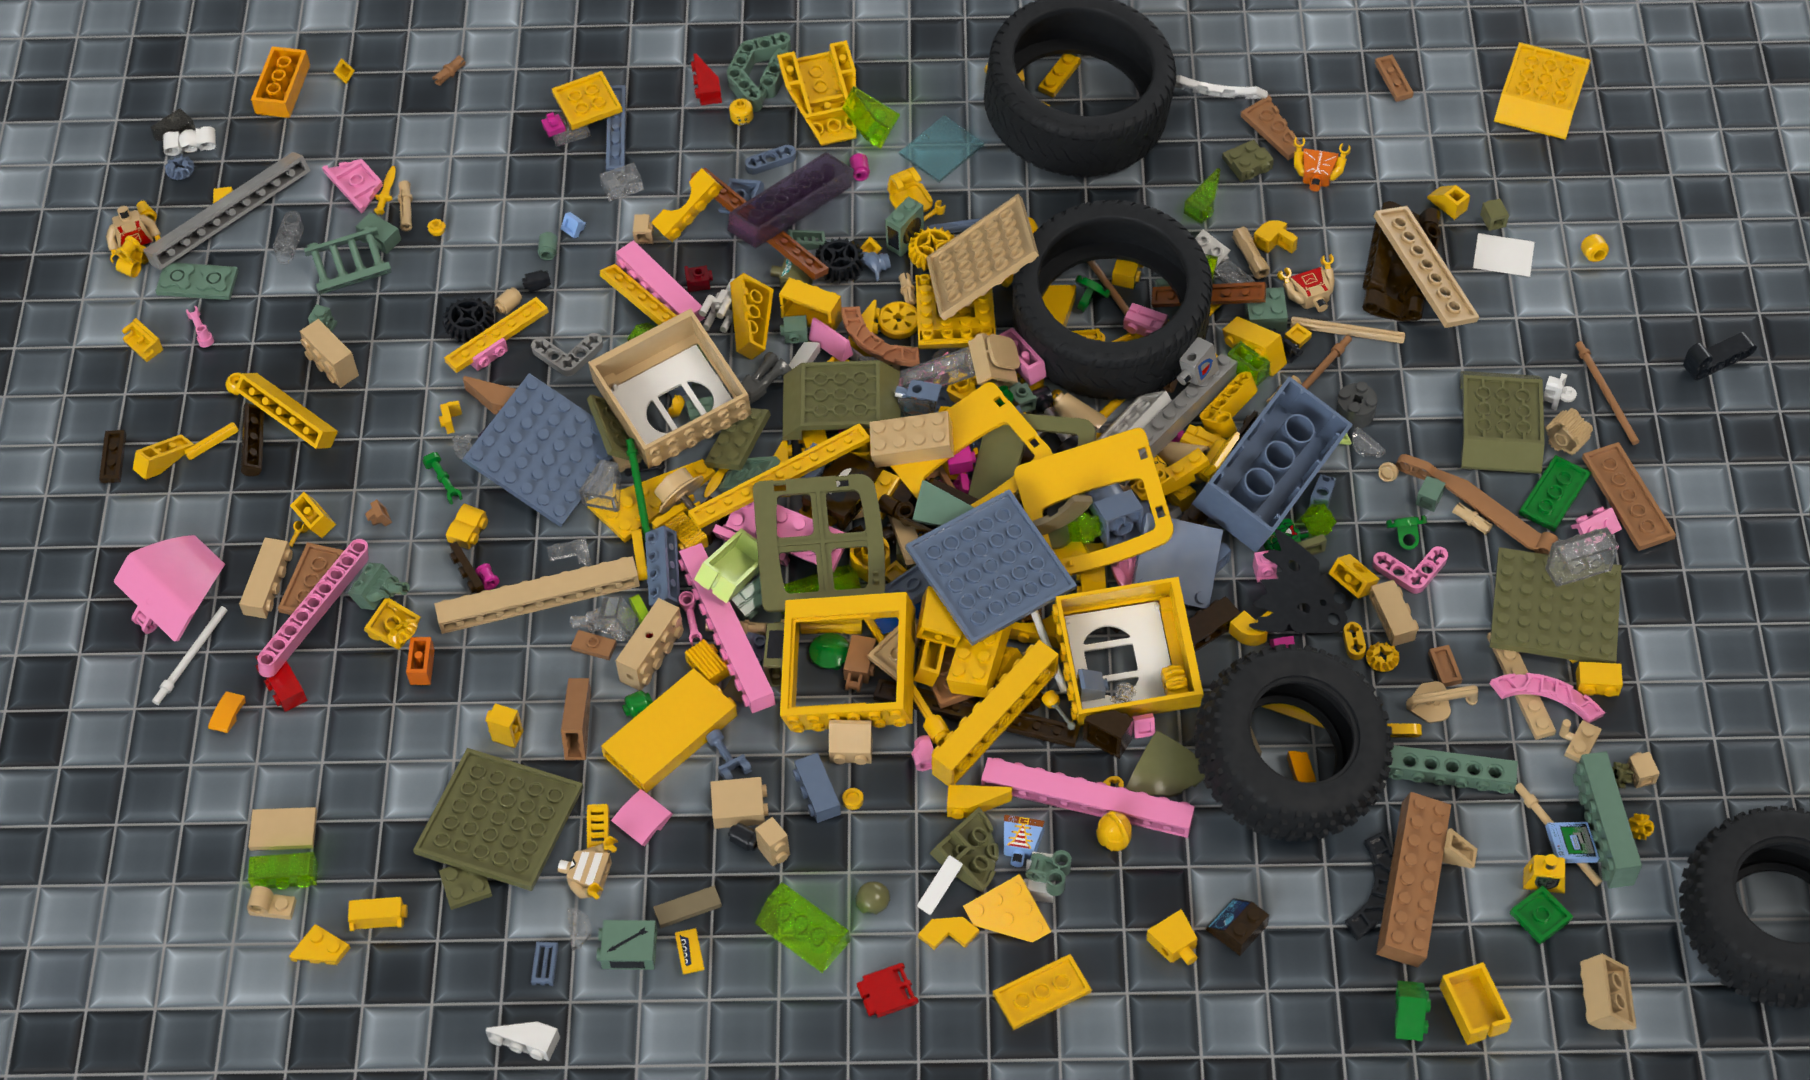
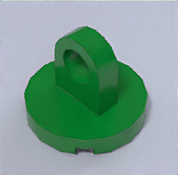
M1078 275L1074 281L1086 289L1077 306V309L1083 312L1087 309L1094 294L1108 299L1111 294L1110 290L1106 289V291H1103L1102 285L1086 277L1082 279L1081 275Z
M1415 516L1398 518L1394 520V523H1392V520H1387L1386 526L1387 528L1397 527L1400 545L1404 549L1411 550L1419 543L1418 524L1427 523V516H1421V520ZM1406 534H1412L1415 538V542L1410 546L1405 545L1403 542V537Z

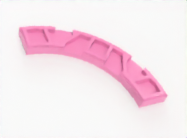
M1526 673V675L1507 674L1494 678L1489 683L1501 699L1522 694L1547 697L1567 706L1588 723L1603 717L1605 714L1601 707L1586 694L1582 695L1573 689L1572 685L1553 677L1534 673Z

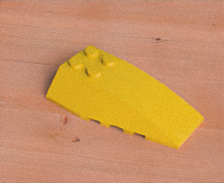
M847 40L829 44V51L800 58H796L795 51L777 55L785 87L820 145L824 146L856 139V70Z

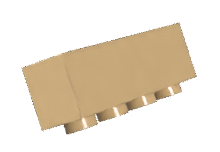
M264 538L239 603L243 615L267 619L268 613L272 611L274 597L280 591L281 579L285 577L287 563L291 561L293 555L288 541Z

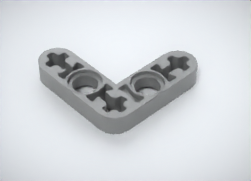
M591 333L568 354L544 338L533 340L531 347L533 354L562 375L572 376L603 348V340L600 334ZM579 352L586 353L584 357L576 356ZM553 354L559 355L556 360L549 359Z

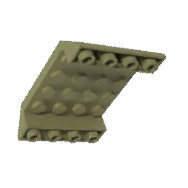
M880 360L800 363L784 375L782 439L802 440L803 430L849 429L859 423L864 429L870 428V422L901 418L900 398L894 397L897 385L900 386V371Z
M1461 371L1460 389H1463L1461 469L1541 474L1545 444L1543 379L1538 375Z

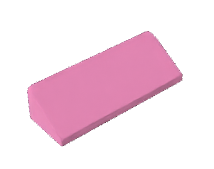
M814 317L812 319L809 332L810 341L820 343V348L839 361H845L853 356L848 339Z

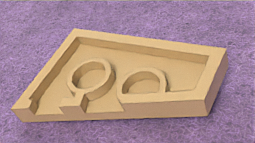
M915 618V649L920 641V638H916L919 621L917 618ZM898 626L868 654L870 661L896 681Z

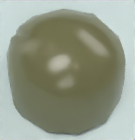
M875 881L867 882L858 890L855 897L856 906L864 914L867 912L878 914L888 906L890 901L889 890L882 883Z

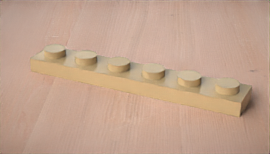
M1489 632V633L1487 634V639H1488L1489 643H1490V634H1491V632ZM1492 648L1504 675H1526L1528 673L1519 652ZM1514 695L1535 740L1555 735L1556 729L1539 695Z

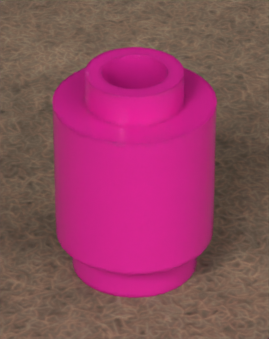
M856 153L849 160L851 173L855 180L864 181L870 174L868 158L865 154Z

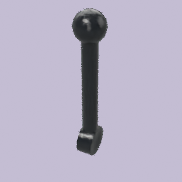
M661 463L658 466L640 468L639 470L640 472L657 469L662 471L665 469V465ZM630 468L624 470L625 476L629 477L632 475Z

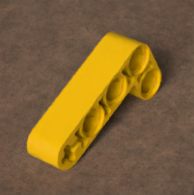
M1251 372L1239 373L1201 412L1200 419L1207 432L1220 434L1223 438H1230L1237 432L1233 417L1258 390Z

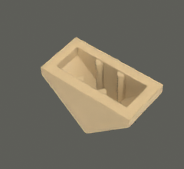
M1448 829L1442 862L1466 868H1475L1478 849L1453 829Z

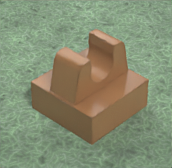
M377 499L370 503L372 508L365 515L368 521L371 520L372 525L382 523L386 527L392 523L388 511Z

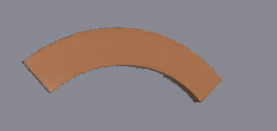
M860 306L841 307L844 327L852 341L860 349L872 357L890 364L920 367L918 347L892 346L885 343L883 339L868 330L862 318Z

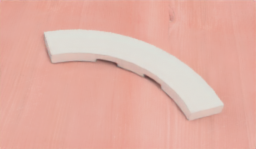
M1181 75L1176 76L1175 87L1184 89V87L1192 88L1193 92L1226 98L1244 95L1245 99L1267 98L1268 91L1259 87L1222 86L1192 80Z

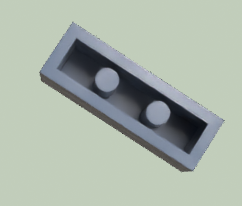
M815 753L795 760V769L792 770L796 782L800 781L802 787H799L803 799L807 798L809 802L807 808L810 816H815L817 823L841 815L840 803L819 754Z

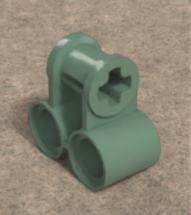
M1065 850L1056 851L1052 858L1040 853H1033L1030 858L1032 861L1030 868L1025 873L1026 877L1032 881L1046 883V891L1050 895H1061L1065 890V878L1071 871V855ZM1064 862L1066 864L1062 866L1058 865L1057 863ZM1052 881H1059L1060 883H1059V884H1053V883H1051V882H1052Z

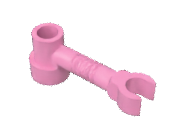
M195 306L196 310L194 312H189L186 309L188 318L193 321L196 327L199 346L203 348L211 346L214 343L212 334L208 332L206 325L202 324L198 307Z
M684 591L679 595V603L687 615L690 629L689 641L693 646V639L695 637L700 638V641L703 638L698 631L694 613L696 601L694 594L690 591Z

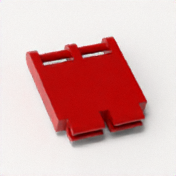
M904 963L862 976L863 981L856 983L861 998L865 999L863 1003L868 1016L876 1014L877 1018L919 1003L918 998L914 996L911 989V980L907 979L904 972ZM899 971H900L901 976H902V978H903V982H901V979H900V977H899V974H898ZM906 988L909 993L910 999H908L907 994L905 992Z

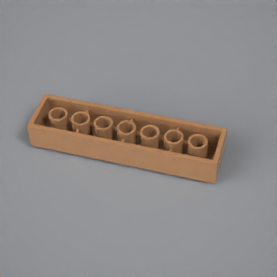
M1410 792L1402 802L1376 955L1417 968L1427 958L1451 804L1414 792Z

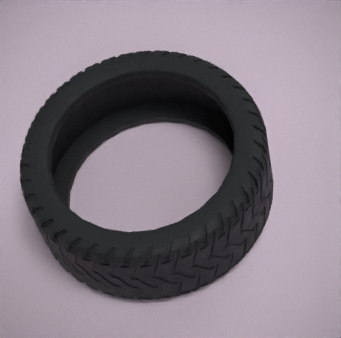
M1035 0V2H1030L1024 5V7L1019 8L1018 11H1015L1002 24L993 39L984 87L985 111L992 128L1007 148L1009 147L1015 155L1020 156L1022 160L1027 161V163H1032L1033 166L1045 169L1048 172L1066 176L1092 177L1111 174L1123 170L1142 159L1154 148L1161 138L1166 126L1176 84L1175 59L1162 32L1158 30L1157 26L1142 13H1139L1136 9L1127 6L1123 2L1118 0ZM1071 53L1087 55L1106 61L1121 70L1133 82L1141 97L1136 103L1122 111L1108 115H1073L1051 108L1036 99L1024 87L1018 73L1034 61L1051 55Z
M1125 200L1094 201L1093 203H1082L1079 206H1073L1065 211H1061L1051 219H1048L1046 223L1044 222L1033 233L1039 256L1032 263L1026 264L1013 275V327L1044 360L1046 378L1062 389L1074 392V394L1103 400L1136 398L1155 392L1177 379V376L1182 372L1179 362L1180 358L1197 337L1206 339L1209 325L1213 288L1212 273L1208 259L1194 236L1180 222L1168 214H1164L1162 211L1151 208L1148 205L1136 204L1135 202ZM1096 259H1120L1145 266L1164 278L1175 291L1181 306L1176 315L1162 328L1145 337L1130 341L1105 342L1088 339L1070 331L1054 318L1045 306L1042 297L1054 280L1063 272L1078 264Z

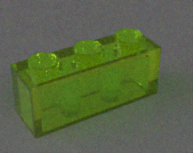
M314 852L249 857L248 881L251 887L264 886L278 889H287L294 886L305 888L310 885H317L318 861Z

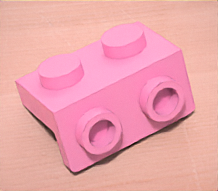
M501 338L474 356L471 365L479 371L487 367L498 357L503 356L508 351L506 340Z
M1603 506L1593 510V515L1589 517L1587 514L1575 519L1576 523L1571 525L1572 529H1578L1585 546H1590L1622 530L1613 508L1604 509Z

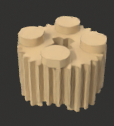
M1573 408L1560 412L1545 427L1549 436L1548 444L1555 451L1563 450L1571 455L1575 454L1590 439V434L1593 431L1592 425L1584 421L1579 412Z

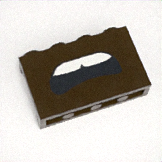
M849 452L835 459L833 464L824 470L821 477L863 474L870 477L875 483L885 468H876L873 462ZM848 480L836 481L837 487L848 486ZM855 491L828 493L826 495L827 514L837 519V528L845 530L862 509L859 494ZM803 495L801 500L803 511L808 512L811 508V498L809 495Z

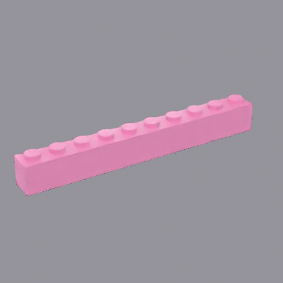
M702 543L679 551L680 560H678L680 570L686 572L684 576L687 585H692L693 587L691 591L694 594L695 601L699 600L700 612L702 616L706 615L707 617L705 619L709 631L713 630L714 632L712 635L715 644L720 645L722 648L720 649L722 659L724 661L727 660L729 663L727 664L728 671L731 676L734 675L736 678L734 683L738 692L742 691L743 693L741 697L745 707L749 706L753 714L776 705L774 692L730 601L725 603L712 593V589L707 590L694 580L702 563L708 558Z
M988 757L981 778V786L1012 787V796L1098 817L1104 816L1109 811L1124 814L1131 825L1186 838L1189 836L1194 817L1195 806L1187 802H1175L1166 797L1150 796L1145 792L1137 793L1129 791L1124 787L1116 788L1108 786L1103 782L1087 781L1082 777H1069L1061 772L1052 773L1039 767L1031 768L1022 763L1006 762L1001 758L993 759Z

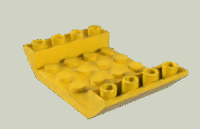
M1519 42L1500 97L1494 122L1566 140L1591 59Z

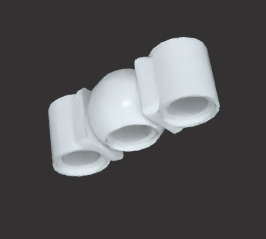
M204 126L200 129L196 128V131L184 130L181 134L178 131L167 132L163 135L164 153L169 156H175L184 152L192 153L198 149L201 151L213 150L216 147L215 129Z

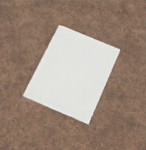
M1478 233L1473 268L1530 277L1534 242Z

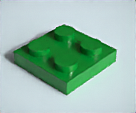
M1543 885L1510 911V914L1540 945L1571 922L1574 917Z

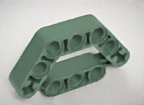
M780 32L742 42L727 69L729 88L738 99L750 101L753 106V112H758L762 109L765 98L775 97L784 81L777 55L791 52L790 35ZM770 60L757 87L748 76L755 63Z

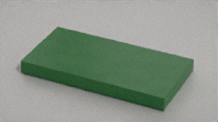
M1555 455L1518 514L1555 532L1586 484L1591 472Z

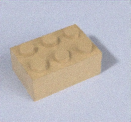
M319 319L300 330L302 337L300 341L306 349L304 351L306 357L310 361L313 360L320 372L324 371L327 378L332 384L336 383L341 388L359 376L352 352Z

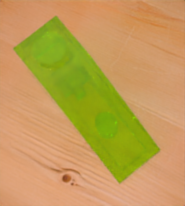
M1217 168L1185 201L1184 214L1201 224L1206 219H1210L1214 213L1221 169Z

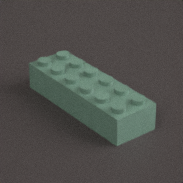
M1607 751L1583 754L1579 763H1577L1576 772L1573 774V782L1575 786H1578L1579 802L1581 805H1584L1585 822H1588L1590 825V831L1597 848L1598 862H1601L1602 879L1607 882L1609 889L1632 886L1636 882L1642 863Z

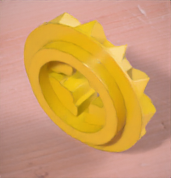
M407 619L404 622L401 621L400 624L391 629L387 636L390 644H401L410 639L418 627L415 620Z
M1377 642L1375 645H1370L1366 653V660L1374 670L1387 672L1393 670L1398 665L1399 652L1395 649V646L1388 645L1387 642ZM1380 651L1383 652L1384 655H1387L1386 662L1381 656L1378 657L1380 655Z

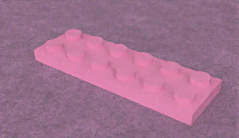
M754 502L732 512L725 526L736 532L742 528L757 539ZM777 504L778 537L809 536L813 533V519ZM829 526V531L831 533H845L843 531H840ZM845 548L832 551L833 572ZM812 551L789 552L793 556L817 565L816 555Z

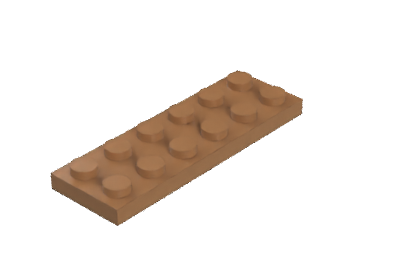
M1619 442L1583 454L1582 459L1638 551L1675 539L1676 534Z

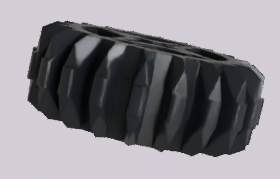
M840 237L838 240L832 238L831 242L825 241L824 245H820L819 250H816L815 257L829 268L828 274L824 275L825 281L830 279L832 283L834 281H838L839 284L841 281L848 283L849 279L854 280L855 276H860L864 268V263L861 261V258L864 257L861 254L863 249H861L859 244H855L854 240L849 242L848 238L845 240H841Z
M473 296L470 299L464 297V300L461 301L457 299V303L451 302L450 307H446V313H443V326L447 335L457 342L462 340L464 344L494 325L495 317L492 308L486 301H482L480 297L476 300Z

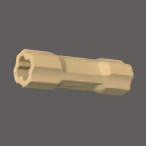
M1246 227L1235 229L1232 232V238L1237 247L1241 249L1256 279L1265 278L1269 275L1270 268L1265 259L1260 255L1250 232Z

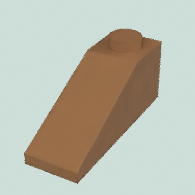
M467 376L463 377L465 390L495 415L498 414L516 390L515 388Z

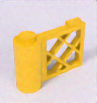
M1236 432L1227 440L1215 441L1206 454L1210 465L1196 473L1198 478L1204 482L1210 480L1233 450L1232 448L1240 438V433Z

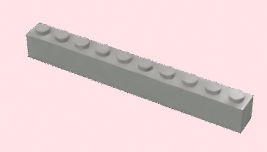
M291 152L145 248L143 252L150 264L162 270L310 172L311 170L303 155Z
M1221 353L1216 358L1219 370L1201 385L1190 383L1143 428L1147 434L1153 458L1236 377L1238 361ZM1145 448L1138 450L1141 460L1148 458ZM1130 481L1120 482L1119 484L1126 486Z

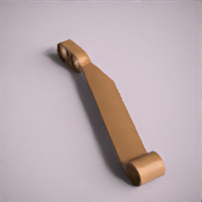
M1407 454L1399 456L1396 462V467L1399 471L1423 480L1427 476L1439 479L1446 483V489L1526 548L1535 551V553L1553 555L1558 543V537L1551 532H1537L1468 480L1439 470L1431 463Z

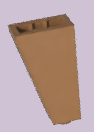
M589 678L568 679L561 726L565 760H586L591 702Z

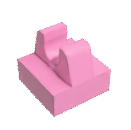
M1153 713L1132 716V719H1134L1133 735L1135 739L1154 735L1155 720Z

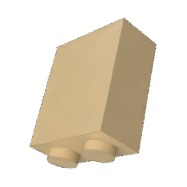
M761 777L710 782L714 829L730 828L738 823L746 826L761 825L765 822V816H769L768 803H764L763 797H767L766 784L762 785Z

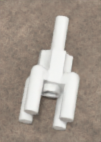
M730 282L726 290L722 289L715 297L708 295L699 311V315L705 317L711 307V311L703 324L704 329L707 331L710 329L716 316L719 319H723L724 316L726 317L720 327V331L723 333L727 332L733 321Z

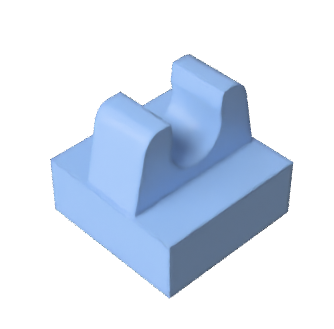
M568 212L565 213L561 230L572 238H577L580 232L584 230L586 222Z

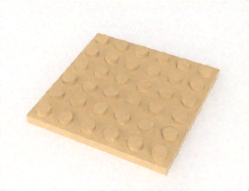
M1019 194L926 257L939 316L943 320L953 317L960 309L969 306L979 296L985 295L991 288L1001 284L1007 277L1017 273L1023 266L1032 263L1039 256L1025 205Z

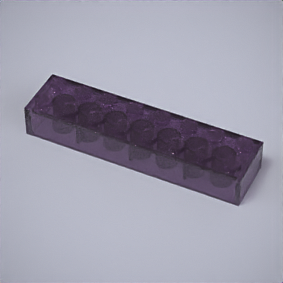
M825 152L731 211L727 230L754 248H757L849 189L852 185L854 169Z

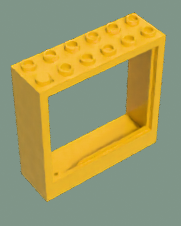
M907 592L785 600L780 717L790 731L795 733H802L804 730L821 732L824 729H829V720L871 721L872 726L876 728H884L886 725L904 727L906 724H913L916 608ZM899 617L896 702L796 707L800 624Z

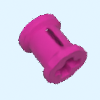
M484 563L476 568L475 572L481 579L485 590H491L499 584L500 580L498 576L493 574L490 564Z

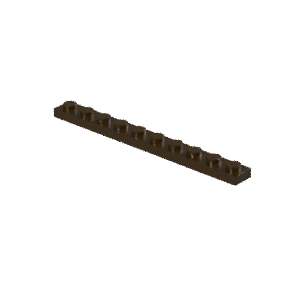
M879 679L873 695L874 700L885 703L896 702L897 683ZM917 688L932 714L961 721L963 717H968L972 713V709L977 703L967 699L940 709L932 691ZM913 700V709L920 711ZM1021 712L1005 731L1075 748L1080 726L1076 725L1075 729L1069 730L1065 722Z

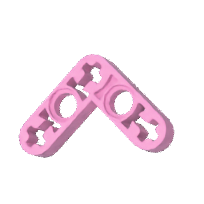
M1437 546L1432 548L1414 570L1388 553L1378 552L1373 557L1372 566L1377 572L1390 580H1394L1402 588L1413 594H1418L1427 587L1446 564L1448 552L1443 547ZM1441 555L1442 558L1439 557V558L1436 560V562L1434 563L1433 561H1434V559H1435V556ZM1430 567L1433 572L1429 574L1424 573L1422 568ZM1397 569L1402 570L1404 575L1396 576L1393 571ZM1420 577L1421 579L1419 584L1413 585L1412 583H1416V581Z

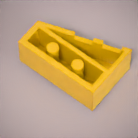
M1238 316L1222 329L1226 345L1271 377L1287 364L1280 334Z

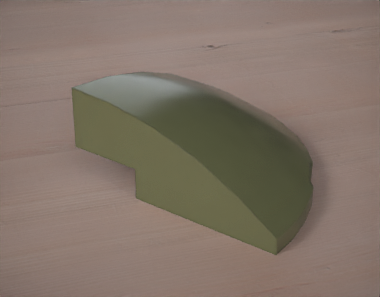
M1156 730L1136 765L1126 789L1137 793L1145 792L1150 796L1165 795L1166 798L1182 794L1183 790L1191 786L1196 787L1205 779L1204 773L1200 774L1198 770L1200 758H1195V754L1189 749Z
M978 807L943 839L930 854L941 865L944 864L948 856H952L963 865L956 877L972 888L983 892L995 875L996 871L994 869L999 858L998 843L994 842L992 835L993 826L985 813Z

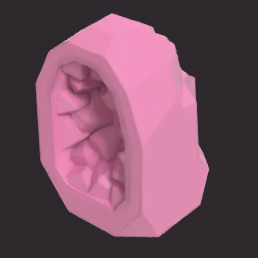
M929 735L919 736L914 742L915 748L911 753L917 771L932 769L931 754L934 748Z

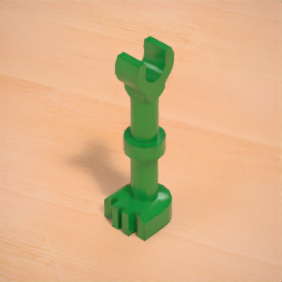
M433 452L424 456L422 461L425 468H434L438 481L443 484L447 491L448 502L451 505L453 504V496H458L462 500L461 491L453 487L449 480L450 476L440 465V455L437 452Z

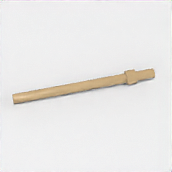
M1522 783L1517 784L1515 789L1524 799V804L1535 812L1545 826L1547 823H1554L1538 804L1539 800L1534 794H1530ZM1577 863L1595 886L1602 883L1600 877L1588 863Z

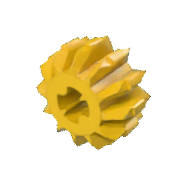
M1169 665L1162 668L1161 678L1166 696L1188 692L1185 671L1181 665Z

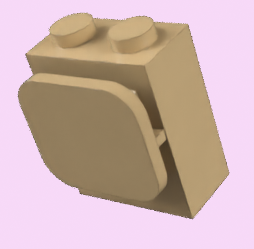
M980 333L968 341L978 385L992 382L997 387L1004 385L1009 388L1018 382L1016 369L1020 367V360L1016 344L1011 338L996 334L987 335L986 333Z

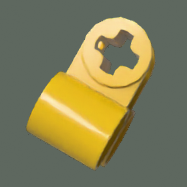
M127 236L124 244L116 249V253L119 256L116 262V270L130 277H137L141 271V264L149 262L143 252L147 247L142 246L135 238Z

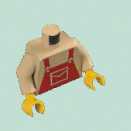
M121 206L117 209L118 216L112 218L113 224L109 226L106 235L108 249L112 253L110 255L112 263L113 256L117 255L116 249L124 244L127 236L135 238L141 245L153 242V238L156 241L160 239L161 234L152 219L146 215H140L138 210L129 211L127 206Z
M1324 255L1321 257L1320 261L1325 266V269L1319 267L1291 276L1292 272L1288 267L1284 269L1286 276L1283 275L1282 271H1279L1277 276L1280 280L1284 281L1283 286L1288 298L1300 304L1304 309L1316 307L1318 312L1325 311L1328 308L1327 302L1330 299V294L1334 290V272L1330 265L1334 261L1333 255H1329V262L1325 261Z

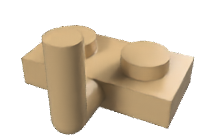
M1565 719L1563 720L1559 735L1571 742L1564 756L1579 763L1581 755L1590 754L1602 729L1582 720L1574 734L1569 732L1571 721Z

